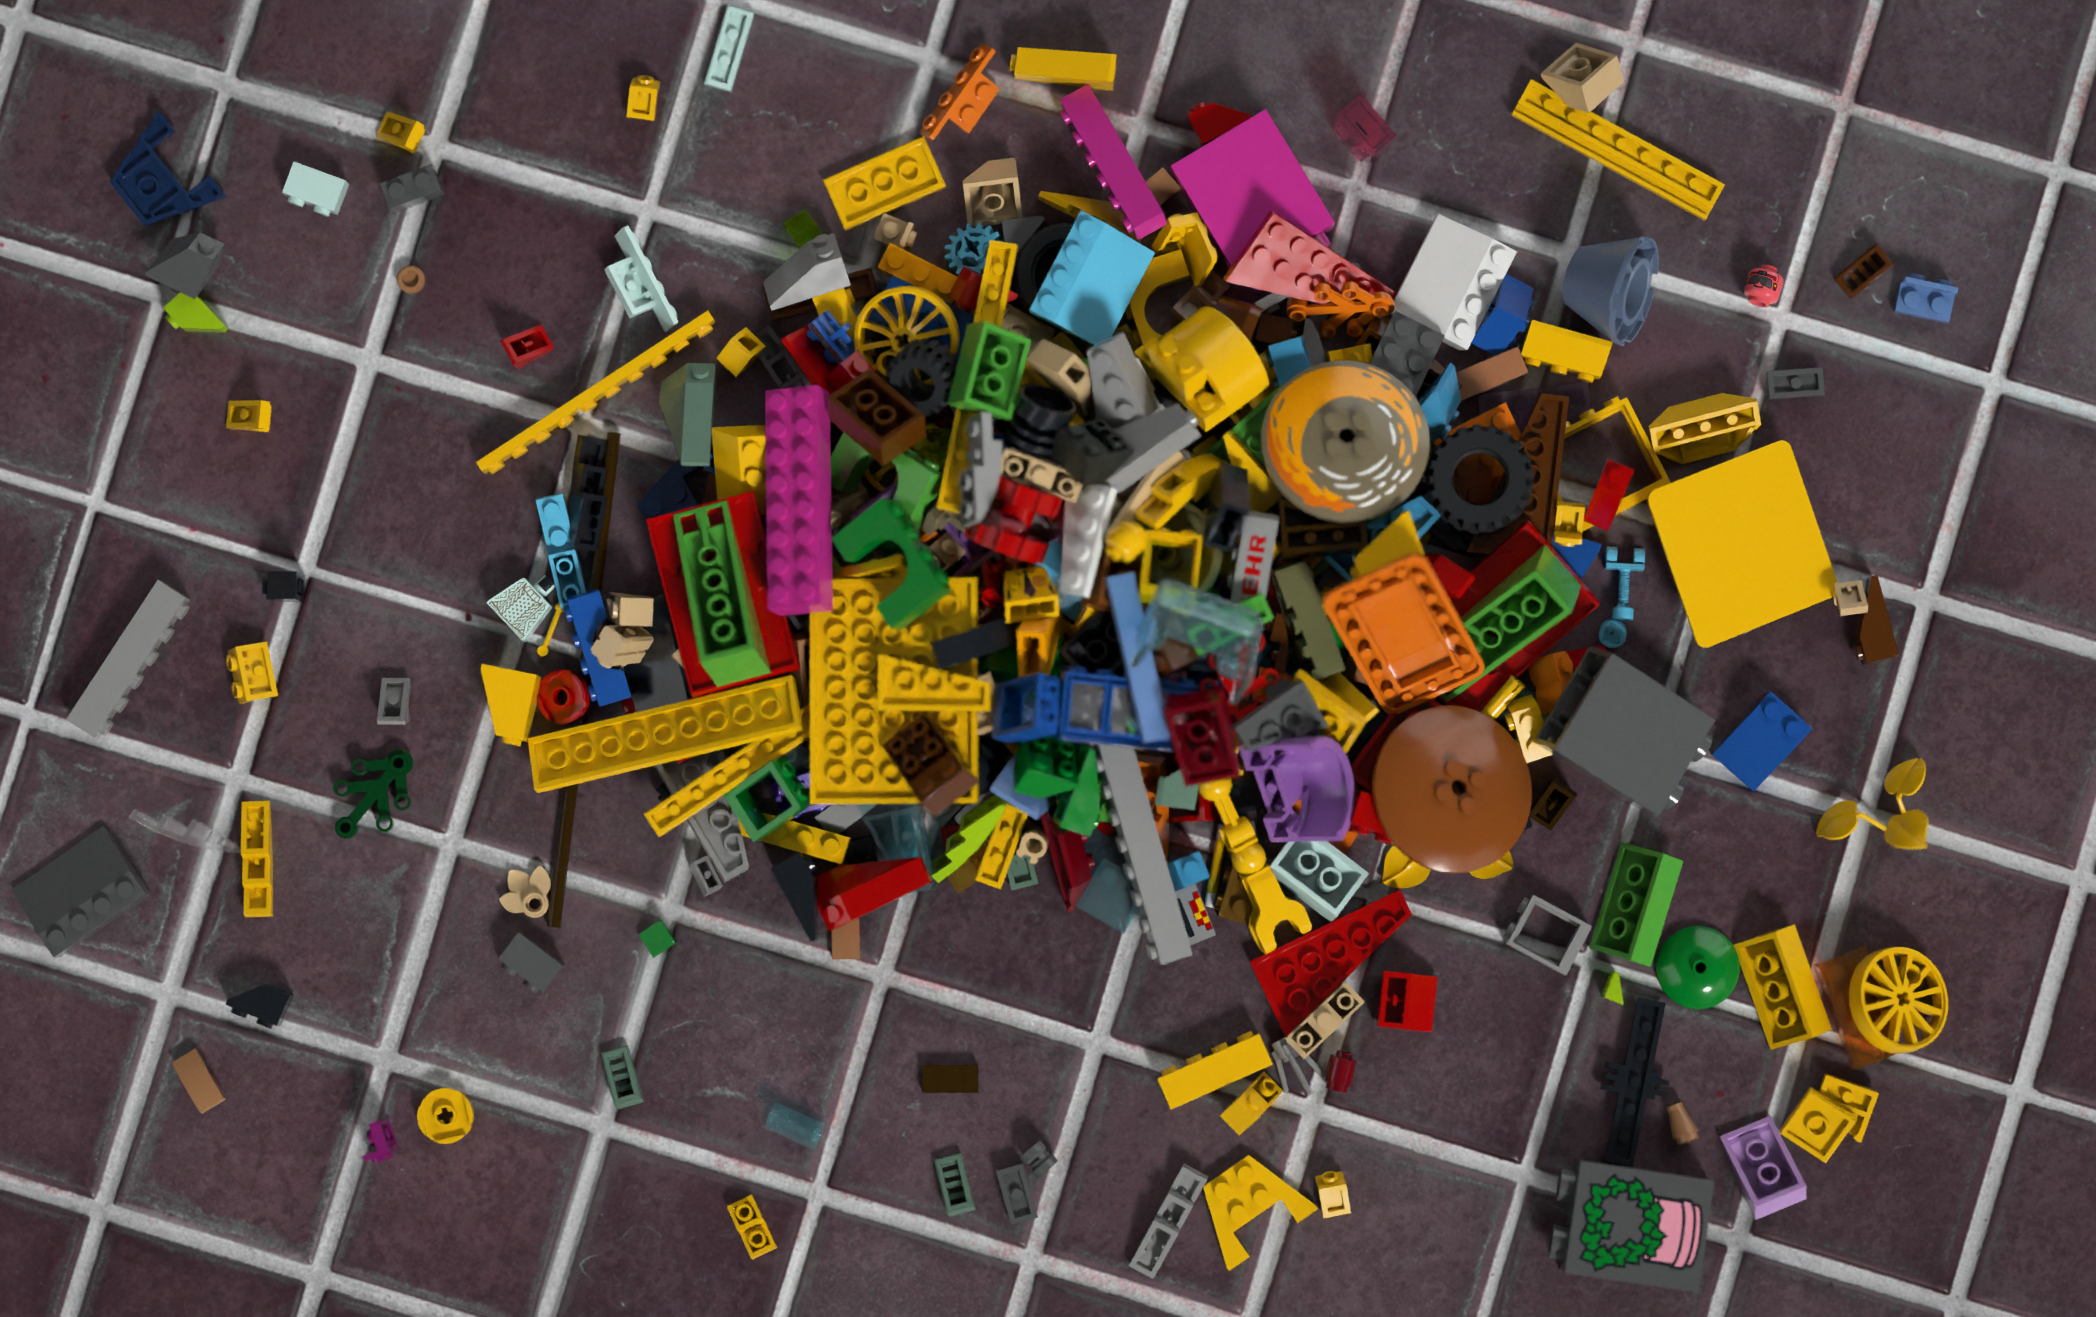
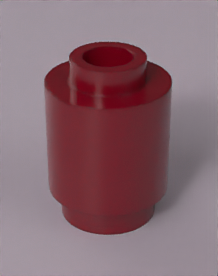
M1337 1050L1336 1055L1330 1054L1324 1081H1326L1325 1088L1347 1093L1348 1087L1352 1085L1357 1060L1352 1059V1053Z

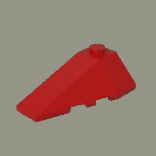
M921 856L858 864H843L817 876V907L828 931H831L931 883L932 879Z

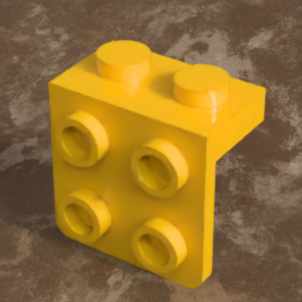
M1198 212L1186 215L1174 214L1166 220L1167 225L1163 226L1158 233L1157 238L1152 244V249L1155 255L1181 249L1195 286H1200L1204 283L1217 261V251L1210 243L1206 225L1201 222Z

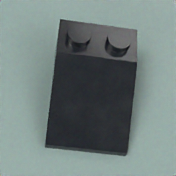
M798 853L772 867L771 871L810 942H815L819 939L816 876L813 872L818 869L810 855L804 856L803 853Z

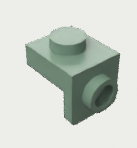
M1016 849L1007 871L1011 890L1039 884L1034 864L1030 863V857L1024 854L1020 858L1017 855Z

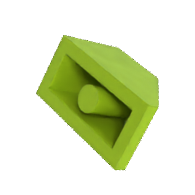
M179 292L163 307L168 313L165 317L166 320L175 329L180 326L185 331L224 333L229 329L199 296L193 299Z

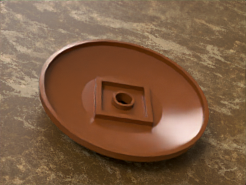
M1439 706L1410 716L1399 724L1387 737L1374 766L1372 781L1373 801L1383 830L1392 843L1405 856L1428 869L1443 873H1465L1484 868L1502 858L1514 846L1526 826L1531 808L1532 786L1524 755L1513 737L1499 723L1476 710L1460 706ZM1454 780L1459 781L1463 786V792L1460 796L1452 791L1451 785Z

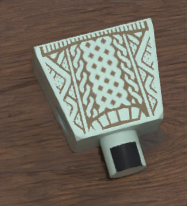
M546 575L534 585L523 577L486 603L522 641L526 642L552 609L551 604L545 597L555 588V585Z

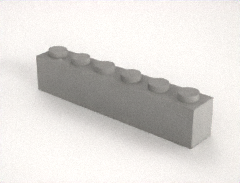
M157 580L66 720L94 738L99 739L101 735L106 736L113 726L111 720L116 712L121 713L129 701L126 697L131 689L136 690L144 678L142 672L147 665L151 667L159 656L158 648L162 642L167 643L173 635V625L177 619L182 620L190 608L187 604L190 599L166 583Z

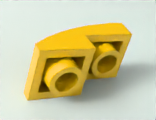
M753 1195L727 1206L752 1260L778 1248Z

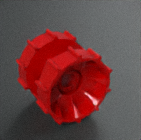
M1000 476L994 497L1002 500L999 511L1016 515L1026 524L1025 529L1021 532L1012 533L976 523L966 528L964 536L975 543L1019 560L1035 564L1043 563L1049 543L1028 532L1035 513L1055 518V516L1060 517L1065 499Z

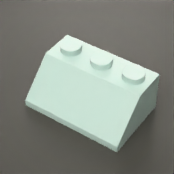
M1328 841L1287 842L1270 864L1272 872L1281 885L1330 922L1339 915L1369 874Z

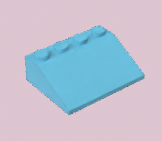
M1080 211L1030 308V314L1094 346L1100 341L1112 337L1155 252L1103 221Z

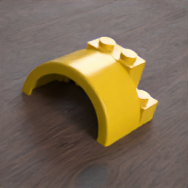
M1202 307L1159 339L1154 337L1134 351L1135 358H1139L1148 377L1152 381L1157 379L1188 410L1190 409L1198 420V425L1205 432L1270 386L1264 365L1252 344L1227 316L1212 307ZM1206 380L1209 381L1215 394L1206 392Z

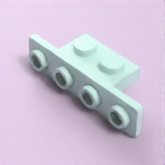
M627 225L615 235L626 259L609 265L604 270L629 318L653 309L665 332L670 331L678 323L676 310L665 297L663 285L654 276L651 263L643 255L636 234L631 232Z

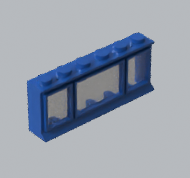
M1069 667V672H1060L1059 679H1061L1057 734H1054L1053 740L1175 751L1171 737L1164 740L1141 743L1126 673H1123V678L1113 677V671L1096 670V675L1086 674V668ZM1157 676L1164 708L1170 696L1200 691L1199 686L1194 685V680L1178 678L1177 683H1168L1167 678L1161 680ZM1206 682L1204 690L1213 689L1212 683ZM1216 682L1217 686L1221 687V683ZM1223 688L1224 693H1225V697H1226V701H1227V700H1228V693H1227L1226 689Z

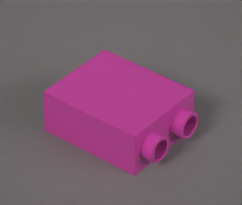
M1266 109L1170 167V176L1181 187L1180 192L1192 212H1198L1201 222L1206 225L1207 236L1227 270L1230 269L1270 210L1325 246H1332L1326 234L1332 231L1335 222Z

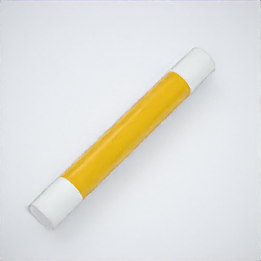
M1218 824L1204 906L1215 908L1226 847L1219 833V828L1225 826Z

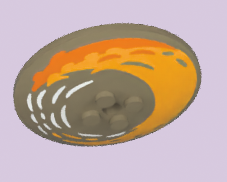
M1346 360L1320 363L1299 372L1289 379L1270 402L1261 432V449L1264 464L1278 490L1292 504L1304 512L1335 522H1360L1373 519L1400 505L1419 483L1427 464L1430 447L1426 417L1412 392L1395 376L1383 369L1363 362ZM1342 431H1350L1354 435V440L1350 443H1344L1339 439L1338 435Z

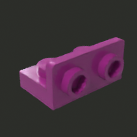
M389 1118L368 1124L370 1129L367 1131L368 1140L372 1147L376 1146L377 1151L362 1156L363 1162L371 1159L372 1164L393 1158L392 1152L399 1150V1146Z

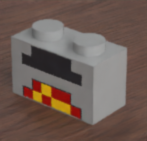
M1196 884L1175 891L1190 945L1215 936L1216 933Z

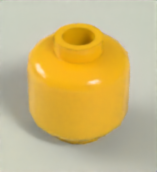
M1121 521L1105 536V542L1108 546L1105 551L1114 561L1121 560L1129 563L1146 548L1145 539L1147 534L1135 521Z

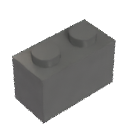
M432 164L380 183L387 205L393 214L445 195L436 169Z
M522 932L516 934L498 958L503 962L501 965L502 969L512 976H515L516 973L525 979L523 984L534 993H537L538 990L546 992L565 967L563 963Z

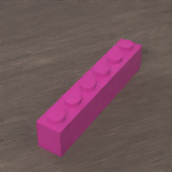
M1089 84L1059 99L1063 110L1059 111L1063 122L1066 126L1072 125L1074 131L1071 134L1077 146H1084L1087 151L1083 155L1091 169L1096 167L1099 174L1096 175V178L1102 189H1109L1111 196L1108 197L1115 211L1121 210L1124 215L1121 221L1128 233L1133 231L1139 240L1167 225L1162 209Z

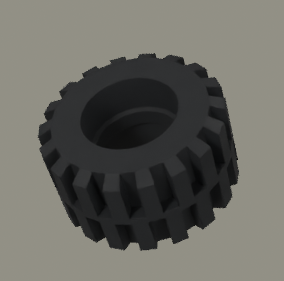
M922 338L920 342L918 339H915L910 344L907 343L889 364L890 366L886 371L888 378L885 380L886 383L920 412H924L925 416L932 415L933 412L938 413L947 405L958 364L955 361L957 356L955 353H949L948 346H940V341L937 340L929 342L928 338ZM914 369L925 371L932 378L934 385L922 382L915 374Z

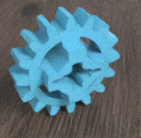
M978 222L976 228H972L971 224L968 223L967 230L965 231L957 228L959 234L957 237L949 236L952 245H945L948 253L945 255V259L949 264L951 272H956L957 276H959L963 266L983 275L990 240H1001L999 233H994L990 225L984 229L982 224ZM970 248H973V250L976 251L980 257H977V255L974 254Z

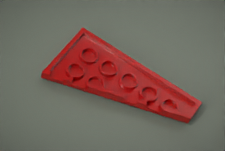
M1400 889L1282 945L1268 954L1249 961L1285 1037L1412 915Z

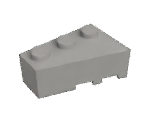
M1124 332L1100 341L1087 351L1097 420L1105 421L1114 430L1146 417L1158 409Z

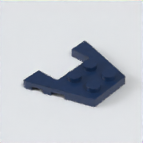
M160 111L155 113L152 122L139 137L140 140L131 153L126 156L110 180L112 186L144 226L226 197L210 175L186 192L159 158L154 148L176 132Z
M678 459L637 504L645 521L653 517L698 506L699 503L690 489L686 478L705 467L681 466Z

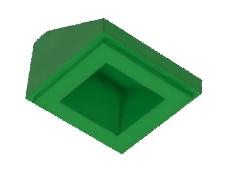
M662 919L638 934L653 958L677 943Z

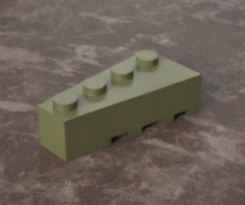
M1295 558L1271 567L1270 577L1299 669L1315 680L1346 670L1332 634L1329 619L1325 615L1322 606V596L1313 582L1315 575L1309 562L1306 563L1301 558Z

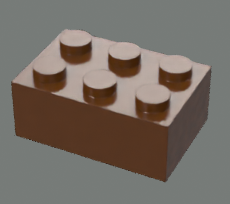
M868 369L827 397L829 420L882 466L926 437L924 414L871 369Z

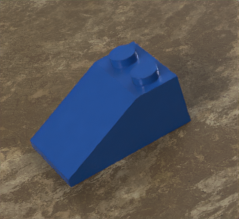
M1770 691L1759 700L1712 753V756L1754 792L1813 728Z

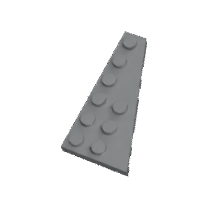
M722 749L698 755L681 765H678L675 760L654 765L671 795H673L724 761L725 755ZM724 796L687 819V822L724 883L749 869L738 818Z

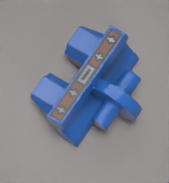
M828 309L808 325L807 336L812 342L817 343L820 341L826 348L824 357L829 363L837 362L841 364L855 352L854 341L846 332L851 325L847 322L841 326Z

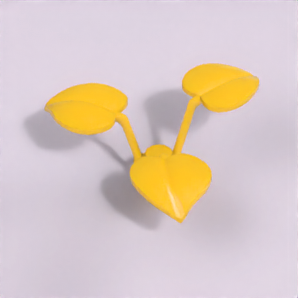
M1915 758L1895 766L1887 774L1884 781L1885 790L1889 794H1896V800L1901 811V815H1894L1890 818L1888 826L1881 824L1863 812H1857V804L1854 801L1846 800L1832 805L1823 814L1817 826V836L1829 840L1845 838L1857 827V818H1863L1883 830L1886 842L1893 847L1903 849L1927 848L1928 818L1926 814L1921 810H1909L1906 812L1902 801V795H1913L1922 786L1926 774L1924 760L1922 758Z
M1453 781L1451 785L1452 791L1460 796L1459 788ZM1394 845L1385 857L1382 882L1394 888L1414 887L1427 879L1431 869L1415 863ZM1510 851L1496 862L1469 873L1476 878L1489 879L1513 868V860Z

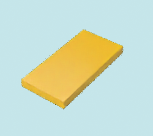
M924 136L823 179L845 231L946 188Z

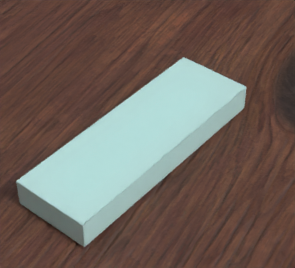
M727 5L704 82L705 85L728 92L732 91L754 18V12Z

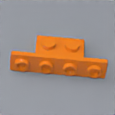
M981 44L972 51L969 57L970 60L965 68L956 74L953 85L948 92H945L939 98L938 106L934 112L923 121L919 134L934 140L948 119L962 131L970 133L1000 90L999 87L981 74L995 54V49Z

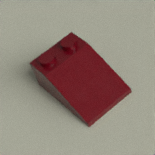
M1223 687L1168 697L1164 713L1185 787L1240 777L1231 717Z

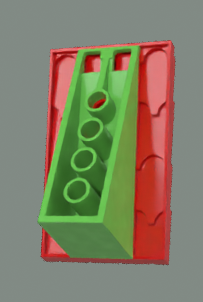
M753 491L646 519L690 693L693 698L732 688L733 686L736 687L760 679L785 674L786 672L800 670L787 615L780 616L768 610L767 538L759 505Z
M1529 520L1469 571L1476 579L1459 599L1450 598L1481 655L1485 668L1478 678L1439 695L1438 697L1446 706H1460L1479 711L1493 698L1511 675L1515 678L1521 675L1600 605V601L1596 596L1591 593L1589 588Z

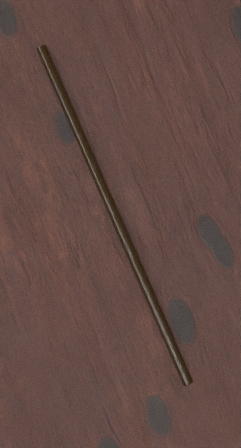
M607 432L603 468H607L602 496L608 497L598 549L592 553L588 591L599 588L600 594L602 593L621 433ZM597 629L594 633L593 644L596 641ZM582 648L580 651V659L584 658ZM579 660L578 674L581 675L587 685H590V674L584 675ZM587 710L584 716L571 724V728L586 724ZM578 784L566 786L563 790L547 927L561 928Z

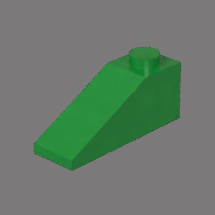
M1082 742L1077 754L1079 785L1076 789L1062 793L1052 820L1061 828L1091 836L1093 829L1097 828L1100 821L1095 750L1087 743Z

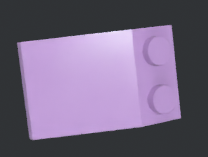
M1771 1115L1720 1136V1141L1743 1197L1755 1220L1806 1199V1184Z

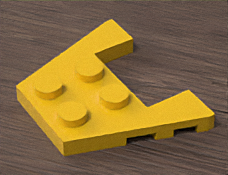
M1250 1155L1245 1156L1203 1186L1225 1264L1229 1271L1250 1257L1234 1235V1232L1277 1201H1283L1297 1223L1318 1209L1314 1203Z

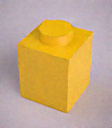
M745 327L730 339L716 359L737 377L752 365L765 348V345Z

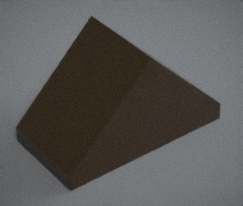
M1551 779L1530 811L1529 817L1551 831L1578 793L1556 779Z

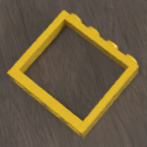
M1618 396L1603 403L1605 408L1596 413L1594 409H1591L1579 415L1580 421L1572 425L1567 421L1564 438L1566 439L1619 411L1622 413L1656 482L1623 498L1615 515L1647 500L1652 490L1671 483L1656 453L1653 452L1652 445L1628 398L1620 400ZM1558 492L1557 501L1563 502V500H1562V498H1561V496H1560V494H1559V492ZM1583 521L1582 532L1594 527V525Z

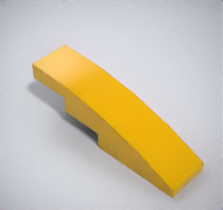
M270 801L242 802L243 914L245 918L273 916V852Z

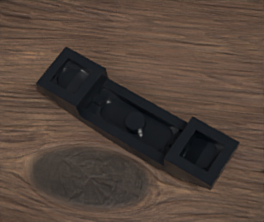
M1004 614L993 621L930 642L938 670L972 660L1016 643L1017 630L1022 621L1006 623Z

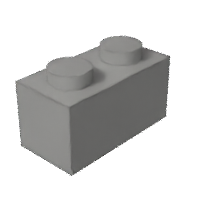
M708 855L689 865L704 897L723 887Z

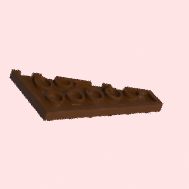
M1541 393L1519 439L1525 453L1529 455L1533 470L1532 491L1528 504L1523 509L1522 514L1503 529L1499 528L1495 532L1488 534L1486 532L1474 534L1466 553L1489 555L1528 520L1552 546L1569 396ZM1505 471L1490 503L1499 498L1504 491L1506 485Z

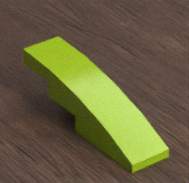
M994 794L961 817L960 830L947 838L946 851L932 862L931 876L938 883L958 869L981 846L994 829L1006 808V801Z

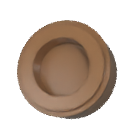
M405 266L398 272L397 284L405 293L415 294L423 289L425 275L416 266Z

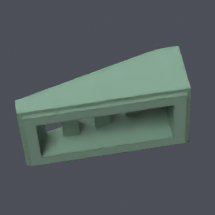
M626 1045L601 1053L614 1106L617 1109H622L644 1102L629 1046ZM625 1057L624 1062L614 1065L610 1063L612 1060ZM625 1068L628 1069V1072L614 1076L613 1072ZM631 1080L630 1084L617 1087V1083ZM632 1090L634 1092V1094L620 1097V1094L629 1092Z
M958 1153L935 1159L934 1162L947 1214L955 1216L976 1210L962 1154ZM958 1164L959 1169L943 1172L944 1167ZM961 1175V1180L946 1183L947 1178ZM959 1187L964 1188V1191L949 1194L948 1191ZM962 1198H966L967 1202L952 1206L951 1201L959 1200Z

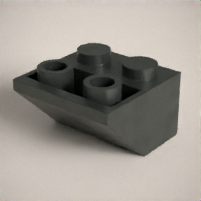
M1094 420L1093 422L1074 424L1057 429L1051 458L1084 487L1106 482L1134 453V448L1105 421Z

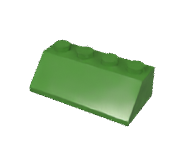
M1621 842L1589 948L1651 967L1683 861L1664 853Z

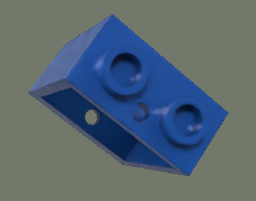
M1036 673L996 684L992 738L1010 744H1017L1057 734L1061 679ZM1035 693L1033 723L1022 726L1024 695Z

